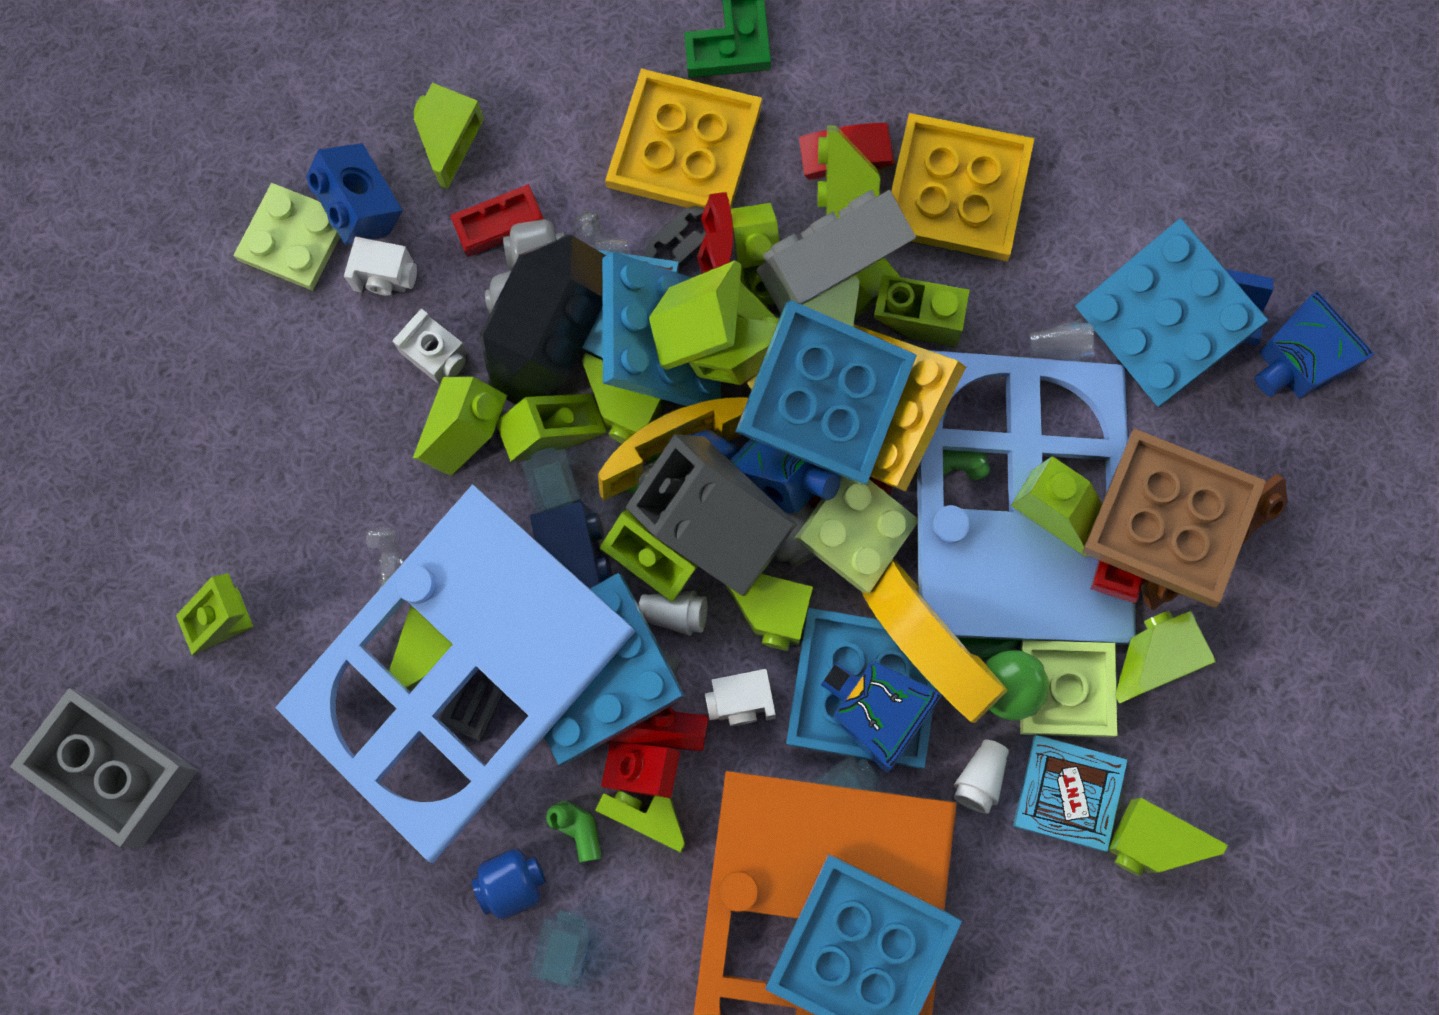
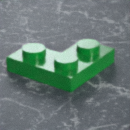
M722 0L725 28L684 32L688 78L771 70L764 0Z

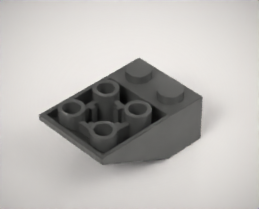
M674 434L626 506L657 539L742 596L747 595L797 525L792 518L703 436Z

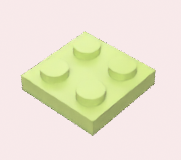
M271 183L233 256L237 261L313 291L340 239V235L329 223L327 213L319 201Z
M838 475L840 477V488L836 496L831 500L823 498L820 500L794 539L861 592L870 593L918 523V518L870 479L867 484L861 485Z
M1022 640L1020 642V651L1040 660L1049 680L1047 701L1036 715L1020 720V734L1112 738L1117 736L1115 643Z

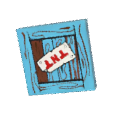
M1039 735L1033 736L1013 827L1108 852L1127 759Z

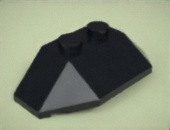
M565 235L558 240L546 243L519 255L480 333L484 361L490 379L488 380L489 386L506 394V400L515 405L525 397L548 396L568 378L603 307L602 258L606 255L573 235Z

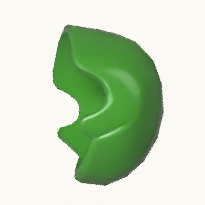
M1018 650L1002 651L987 660V667L1008 690L989 710L1000 718L1020 721L1036 715L1047 701L1049 680L1042 662L1034 656Z

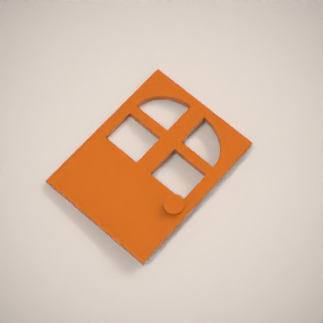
M726 770L693 1015H722L720 997L796 1008L795 1015H815L765 990L768 981L723 975L731 911H749L798 918L828 853L945 911L957 803ZM937 977L919 1015L933 1014Z

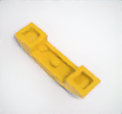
M722 398L689 405L668 413L638 430L615 450L598 473L599 494L603 501L642 483L643 464L650 461L653 455L662 454L674 434L689 435L691 433L697 434L703 430H711L728 441L740 436L741 434L735 431L748 398Z
M892 559L870 593L862 592L869 607L899 648L927 680L970 722L976 723L1008 691L981 658L971 654L923 599L919 594L918 585L895 559Z

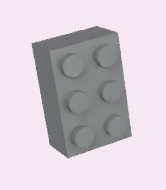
M873 190L866 192L851 201L847 207L838 212L840 218H837L835 213L831 212L812 223L810 228L800 233L803 239L798 240L794 233L773 245L771 250L763 254L766 262L756 271L780 314H782L787 301L792 300L803 304L916 239L914 232L890 190L877 197Z
M71 688L66 691L10 766L14 771L113 843L125 848H142L198 772V769L94 695Z

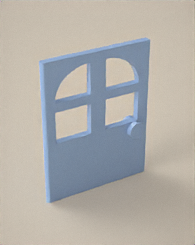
M932 351L958 360L966 367L952 397L960 389L975 381L986 378L1006 377L1007 433L942 429L943 414L917 468L919 594L957 638L1100 642L1129 645L1131 638L1137 635L1135 603L1090 589L1098 559L1090 556L1085 557L1011 506L1031 471L1042 464V456L1105 460L1106 491L1108 490L1128 441L1124 365ZM1040 380L1060 385L1080 397L1098 419L1104 439L1042 435ZM943 450L1007 454L1009 512L961 509L953 505L944 506Z
M472 484L275 708L428 862L433 864L636 630ZM405 601H408L453 644L412 692L365 648ZM350 664L397 708L356 755L351 752L343 739L336 715L337 690L341 678ZM479 669L528 715L525 721L487 764L482 762L437 718ZM423 734L471 782L460 792L449 798L435 802H418L394 793L380 781Z

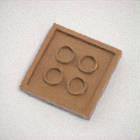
M1134 428L1124 448L1082 553L1216 608L1222 600L1266 480Z

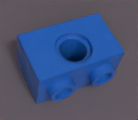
M364 144L319 149L306 175L308 186L311 192L319 199L327 213L329 223L337 230L344 244H353L355 237L373 240L389 235L403 210Z

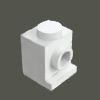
M355 237L344 278L353 291L362 292L363 286L366 285V289L379 295H391L392 290L405 293L406 288L412 289L415 284L417 265L413 263L414 261L405 246Z
M420 309L393 339V343L399 352L439 385L443 377H455L465 365L466 358L464 357L468 352L463 343L433 320L423 309ZM434 341L439 342L435 350L426 351Z
M766 669L712 679L714 692L705 693L710 721L729 719L730 726H740L756 722V713L765 712L766 721L775 719L776 714Z

